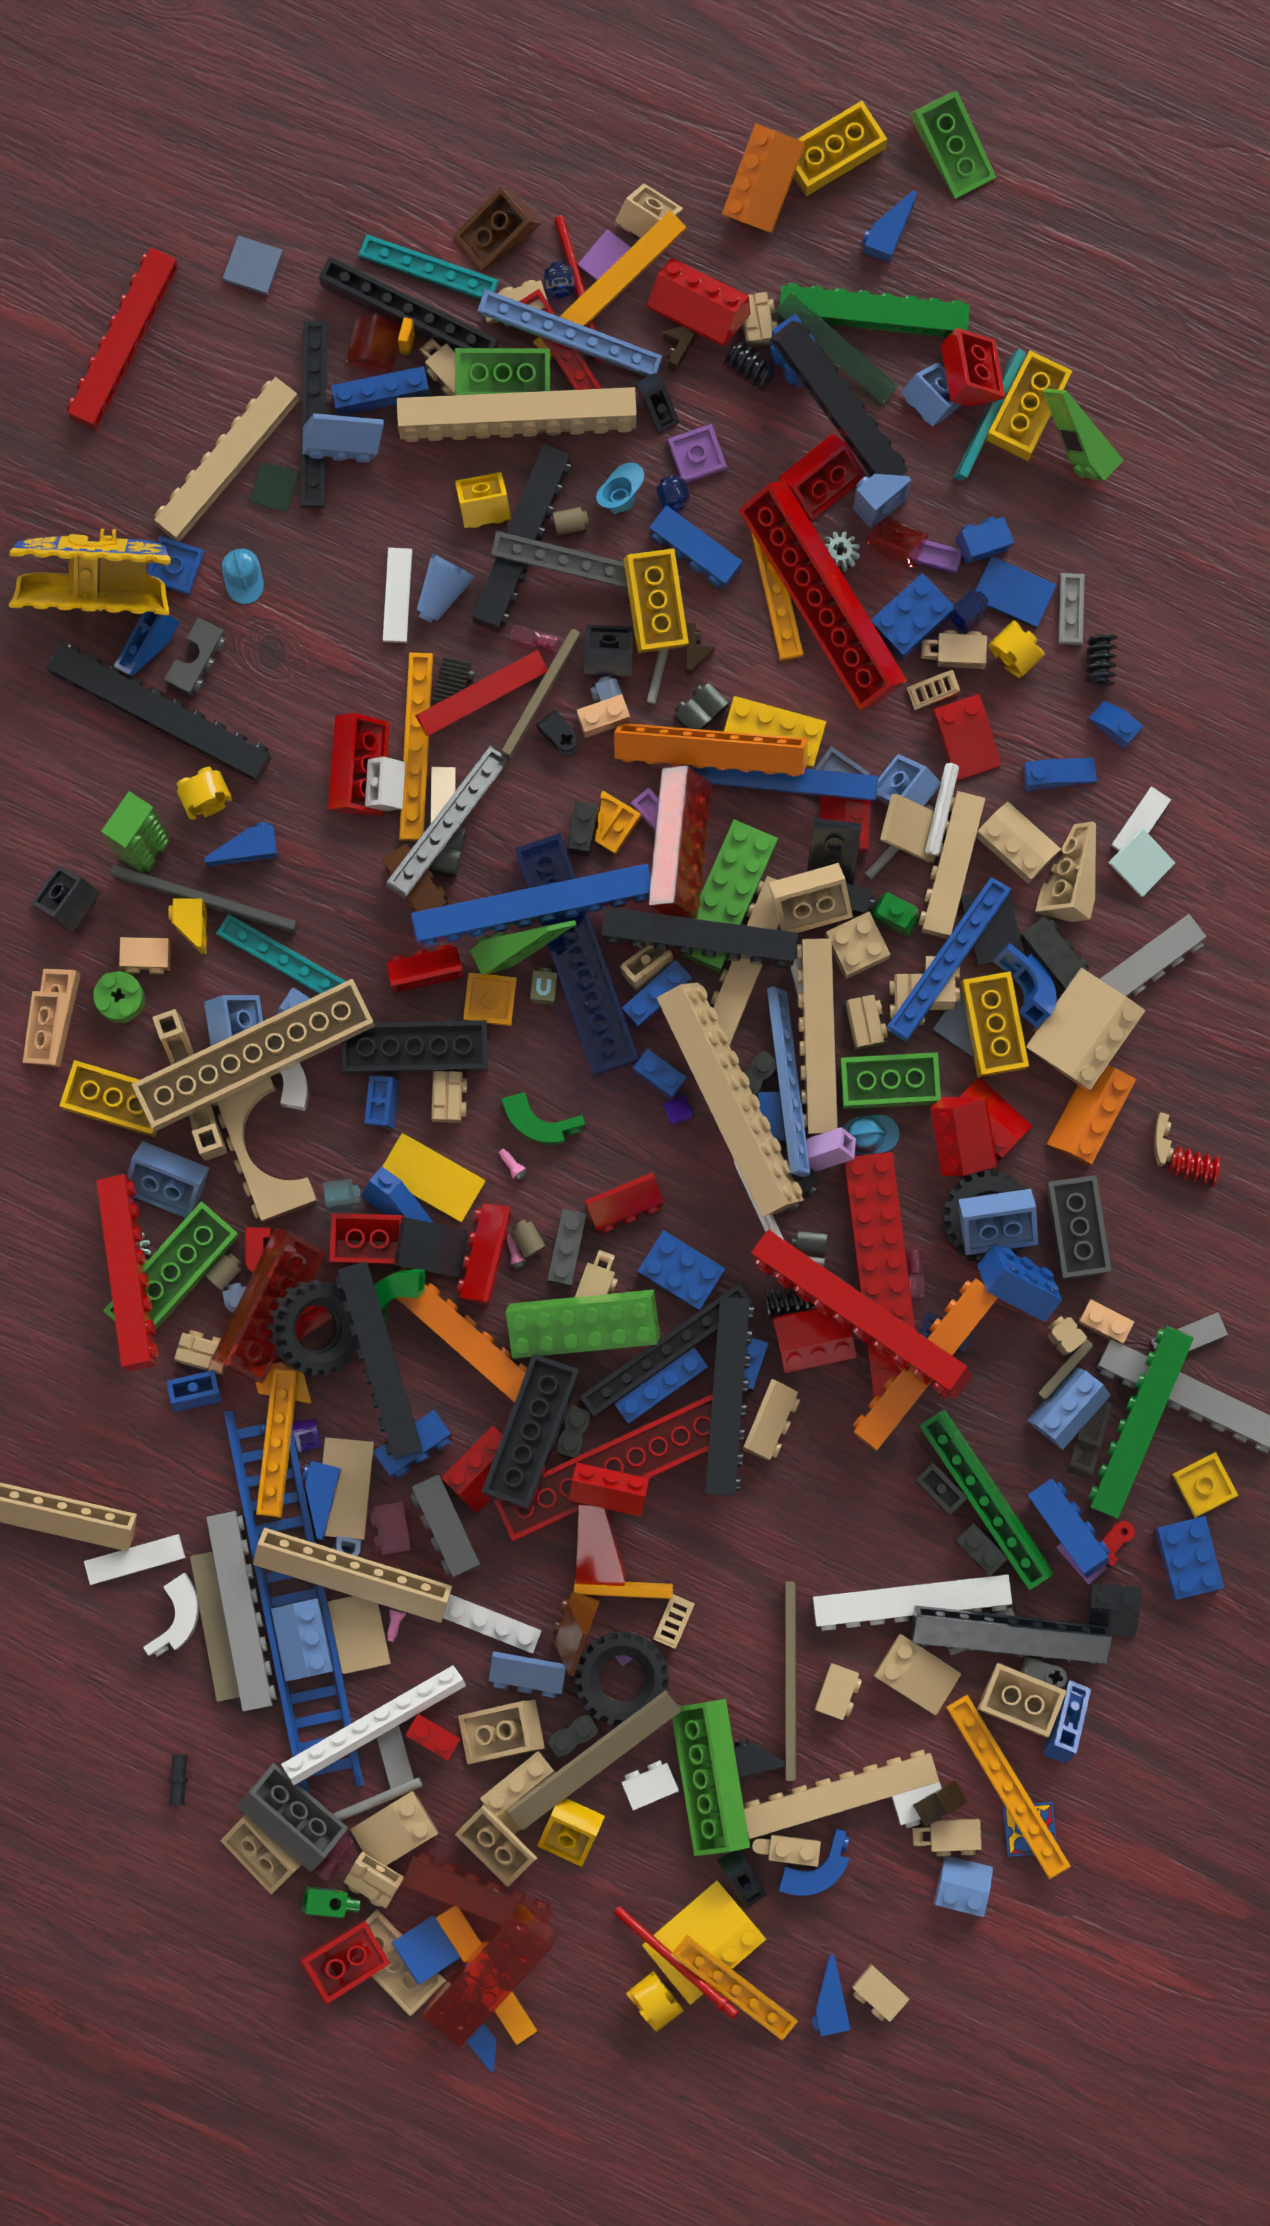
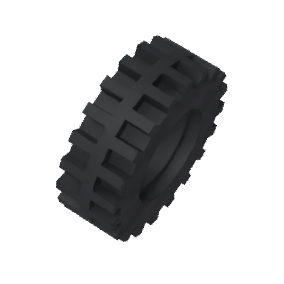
M984 1170V1172H975L960 1180L951 1190L942 1211V1228L946 1233L948 1243L956 1249L955 1252L957 1254L963 1255L970 1262H980L987 1254V1252L971 1255L965 1254L958 1199L1026 1190L1027 1188L1024 1185L1022 1186L1016 1181L1017 1178L1009 1177L1001 1171L990 1172V1170ZM1024 1247L1012 1248L1011 1250L1017 1255Z
M310 1280L309 1283H296L297 1287L294 1289L287 1288L285 1290L287 1295L284 1298L278 1297L275 1301L279 1304L277 1310L270 1311L269 1315L274 1316L273 1324H267V1329L273 1333V1337L268 1338L270 1344L276 1347L273 1351L275 1356L281 1357L283 1359L282 1363L293 1368V1370L317 1376V1374L328 1376L330 1371L339 1372L343 1370L341 1365L343 1363L350 1364L353 1361L350 1355L353 1352L357 1353L356 1347H358L356 1346L358 1337L353 1338L349 1326L350 1323H353L351 1313L346 1315L342 1300L346 1299L344 1290L339 1291L338 1286L316 1280ZM320 1305L330 1312L333 1319V1331L330 1339L323 1347L309 1350L300 1345L296 1338V1323L303 1310L310 1306Z
M612 1632L597 1638L585 1649L576 1669L575 1684L577 1694L583 1706L596 1719L609 1725H620L662 1692L668 1691L669 1673L662 1653L651 1641L631 1632ZM621 1655L634 1658L641 1664L645 1673L643 1690L637 1697L624 1702L610 1699L603 1693L599 1685L601 1667L607 1660Z

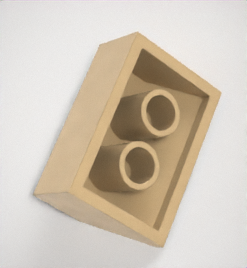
M1008 801L985 822L976 834L977 839L1027 884L1061 850Z
M839 863L769 882L781 931L799 933L853 917L846 880Z
M771 1380L742 1450L770 1461L772 1456L777 1457L782 1445L778 1443L781 1434L786 1435L791 1421L787 1420L790 1411L795 1413L800 1401L799 1398H796L797 1391L776 1380Z
M997 1663L985 1687L977 1710L1047 1738L1050 1736L1066 1690Z
M538 1751L480 1799L515 1834L521 1828L509 1815L507 1809L556 1772Z
M485 1805L455 1834L507 1887L537 1859Z
M246 1815L221 1839V1842L270 1894H273L302 1865Z

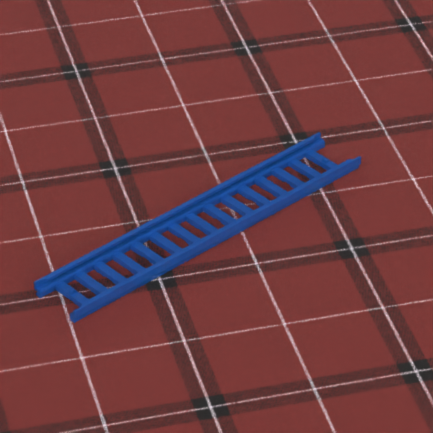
M225 1411L224 1416L253 1561L259 1542V1535L262 1534L264 1528L280 1531L303 1526L306 1541L316 1544L293 1430L289 1451L291 1468L287 1469L286 1479L294 1478L296 1492L284 1494L283 1505L298 1502L301 1516L256 1525L254 1511L257 1510L258 1500H251L249 1487L260 1484L261 1474L247 1477L244 1463L262 1460L264 1449L242 1453L239 1439L265 1434L266 1424L237 1429L234 1411ZM254 1565L292 1757L326 1739L321 1738L300 1743L297 1728L342 1719L344 1728L352 1724L325 1587L315 1584L316 1588L271 1597L268 1583L295 1577L279 1572L266 1573L265 1568ZM318 1598L320 1599L334 1668L333 1677L335 1685L290 1694L288 1681H285L271 1609L277 1606ZM333 1695L338 1696L340 1709L295 1719L292 1704ZM357 1749L349 1753L350 1758L337 1760L311 1775L352 1768L355 1786L364 1785ZM306 1778L298 1784L310 1794Z

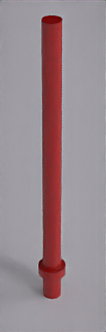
M559 215L554 219L569 271L573 273H570V275L574 279V289L578 299L585 293L564 216ZM592 320L586 327L596 330ZM595 358L596 363L603 362V360Z
M621 1906L615 1909L614 1915L714 2002L720 2012L724 2011L733 2020L739 2015V2011L730 2004V2000L727 1997L723 1998L703 1979L675 1959L671 1954L672 1952Z

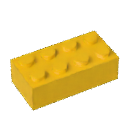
M860 101L798 139L806 144L793 177L804 194L808 196L886 149L887 138L863 101Z
M1029 351L988 432L986 441L1029 461L1052 415L1043 391L1045 389L1064 390L1072 370L1035 352Z
M666 549L627 555L623 560L637 652L643 653L685 647L689 642L675 550Z
M734 696L724 732L808 738V765L806 769H814L826 721Z
M1011 971L965 979L960 982L977 1077L1024 1070L1029 1067Z
M74 1060L59 1105L63 1110L151 1137H156L157 1131H154L131 1085L139 1081V1079Z

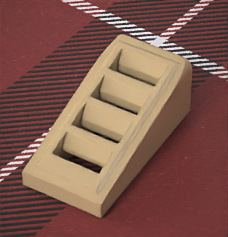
M953 670L906 688L914 711L959 696L960 688ZM945 680L949 682L951 688L949 691L946 689ZM937 683L939 684L942 694L939 695L934 685ZM929 686L932 698L928 697L925 687ZM920 689L924 701H919L916 690Z
M673 1594L653 1639L676 1649L695 1603ZM676 1603L686 1607V1613L673 1608V1604ZM672 1612L684 1618L681 1622L669 1617V1613ZM668 1621L680 1627L677 1631L665 1626V1622ZM662 1630L676 1635L675 1639L673 1640L661 1635Z

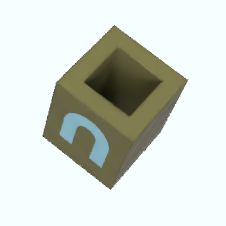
M539 968L538 971H533L531 1003L555 1005L557 973H553V969Z

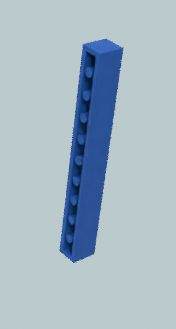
M648 864L413 912L410 918L416 945H423V948L437 945V942L446 940L447 943L459 941L461 936L470 935L471 938L485 935V931L494 930V933L508 930L509 926L527 927L537 920L547 923L554 921L555 917L565 915V918L579 915L580 911L588 910L589 913L603 910L602 907L612 905V908L625 906L628 901L635 900L636 903L646 902L650 900L649 897L653 896L654 887Z

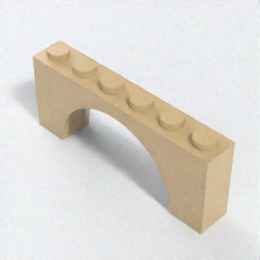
M176 1009L152 1017L171 1065L194 1054L182 1018ZM212 1105L189 1115L192 1134L202 1158L207 1161L227 1154L228 1151Z
M271 1076L213 1104L214 1107L219 1106L221 1114L218 1115L222 1129L227 1128L230 1137L226 1138L230 1151L235 1150L238 1159L234 1160L239 1174L244 1173L246 1182L243 1183L247 1196L252 1195L255 1202L254 1205H251L256 1219L261 1218L263 1223L318 1203L308 1177L299 1180H281L271 1177L258 1169L247 1153L244 1140L246 1122L254 1106L263 1097L276 1091Z

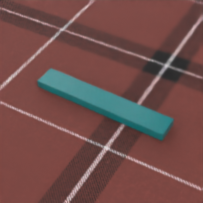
M367 234L358 255L359 259L481 300L485 289L496 293L499 285L498 279Z
M1018 349L1012 353L1002 374L1005 397L1002 400L988 403L953 476L954 479L962 481L968 477L1026 356V352Z
M227 914L216 933L217 936L318 994L346 982L230 914Z

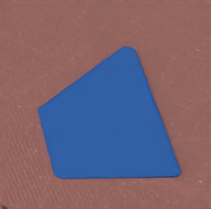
M482 2023L465 2038V2041L490 2072H493L497 2039L485 2024Z

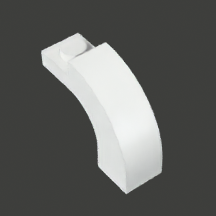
M298 1063L280 1072L284 1081L280 1104L283 1107L306 1111L309 1096L308 1081L303 1068Z
M183 1573L164 1586V1589L173 1601L175 1618L168 1631L143 1647L148 1656L153 1654L156 1657L160 1656L169 1649L168 1644H171L174 1650H178L189 1640L197 1626L199 1619L197 1592L186 1573Z

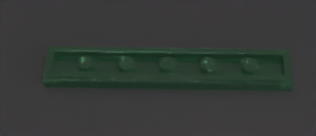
M792 293L788 295L776 310L785 320L796 314L801 322L810 329L815 341L823 347L824 353L882 404L898 387L896 383Z

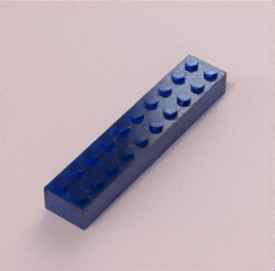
M561 833L515 848V854L527 889L576 879ZM580 911L579 915L565 918V915L557 916L554 921L542 923L539 920L541 927L573 920L577 924L549 942L547 946L593 1078L636 1064L639 1058L588 911Z

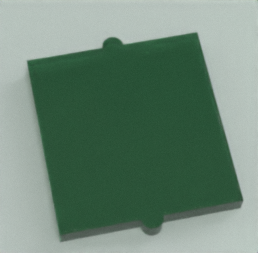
M261 462L250 501L265 505L268 509L272 507L288 512L299 472L284 468L281 464L276 466Z

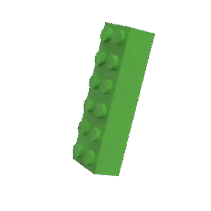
M130 791L101 831L117 858L136 872L142 874L152 869L156 862L154 858L158 852H163L169 844V834L154 807Z
M733 820L691 918L742 925L777 845L778 838ZM676 949V955L718 973H721L726 961V956L717 955L716 958L703 957L702 953L692 952V955H684L678 953Z
M202 1201L143 1266L144 1273L147 1274L149 1279V1287L146 1290L147 1296L150 1297L152 1302V1311L149 1312L150 1319L155 1324V1330L201 1281L216 1261L240 1237L235 1230ZM112 1300L103 1311L115 1321Z
M654 1290L509 1304L506 1310L512 1358L532 1357L533 1354L543 1356L657 1345L660 1338Z
M726 1699L678 1706L681 1711L672 1717L694 1856L750 1848Z

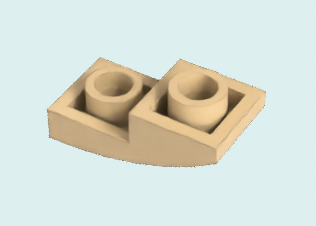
M1160 1112L1155 1123L1153 1142L1157 1165L1162 1167L1166 1161L1170 1162L1174 1148L1170 1147L1171 1140L1163 1138V1135L1168 1136L1171 1122H1168L1169 1115Z

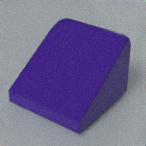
M685 1095L663 1103L671 1126L694 1118Z
M315 1418L293 1423L292 1430L298 1452L322 1447Z

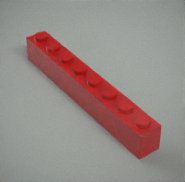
M152 247L148 253L143 254L140 260L141 268L139 272L133 274L129 283L130 289L127 294L122 296L119 302L120 309L117 315L114 314L110 319L108 326L110 329L107 335H103L99 341L97 355L92 356L89 361V371L86 377L83 376L78 383V393L75 398L72 397L67 405V413L71 420L95 431L179 267L176 258Z
M125 1174L99 1179L96 1181L121 1366L128 1372L157 1366L156 1358L159 1357V1351L156 1343L153 1341V1334L156 1333L153 1320L150 1319L149 1312L152 1311V1302L150 1297L147 1296L146 1290L149 1287V1279L147 1274L144 1273L143 1264H146V1257L140 1246L143 1235L141 1228L137 1224V1218L140 1217L137 1204L134 1203L136 1186L134 1181H131Z

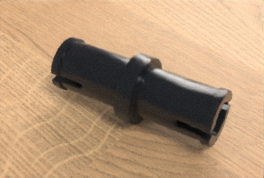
M172 1755V1773L168 1781L171 1782L169 1805H185V1786L188 1783V1778H186L188 1755Z

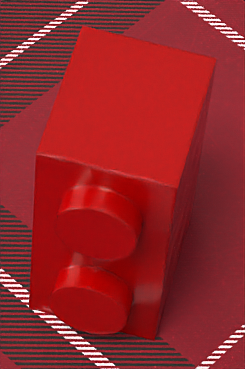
M421 1714L416 1716L406 1733L407 1737L446 1760L451 1758L462 1739Z

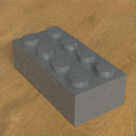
M1097 1175L1048 1182L1046 1184L1060 1281L1109 1274L1111 1272V1264Z
M438 1474L412 1486L414 1492L410 1496L417 1508L421 1507L424 1515L420 1516L426 1530L431 1529L434 1534L431 1542L436 1552H442L445 1558L441 1563L446 1574H452L456 1578L481 1566L441 1476Z
M275 1763L261 1775L236 1806L310 1872L325 1859L348 1829L345 1824L298 1783L293 1785L287 1774Z

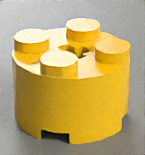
M1015 621L1008 624L988 645L996 659L1000 657L1006 664L1004 668L1018 678L1025 675L1045 655L1044 651L1035 644L1038 642L1037 638L1030 631L1026 633L1022 631L1021 626Z
M211 767L202 768L198 771V775L191 778H183L177 782V794L189 819L196 820V815L203 814L205 818L223 810L226 807L224 802L227 800L232 801V796L221 773L216 770L212 771Z
M653 1971L626 1994L639 2008L640 2014L647 2023L649 2022L651 2027L657 2032L684 2010L670 1990L661 1982L660 1977Z

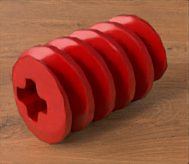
M1177 1146L1168 1164L1167 1174L1172 1169H1175V1177L1184 1172V1179L1187 1180L1193 1174L1194 1182L1203 1177L1204 1185L1211 1179L1212 1187H1215L1220 1173V1159L1215 1156L1210 1161L1209 1154H1205L1201 1159V1153L1198 1151L1192 1156L1191 1149L1188 1148L1182 1154V1147Z

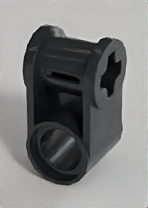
M555 709L536 724L541 734L551 742L561 755L571 756L575 754L578 749L577 736ZM563 740H566L567 742L571 741V745H563Z

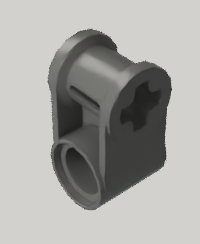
M1023 1657L1021 1673L1058 1688L1065 1685L1067 1675L1062 1668L1037 1659ZM1055 1670H1058L1062 1680L1052 1684L1049 1674H1054Z

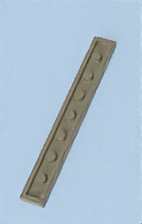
M785 1582V1781L796 1780V1583Z
M665 1690L507 1809L509 1815L524 1830L681 1711Z

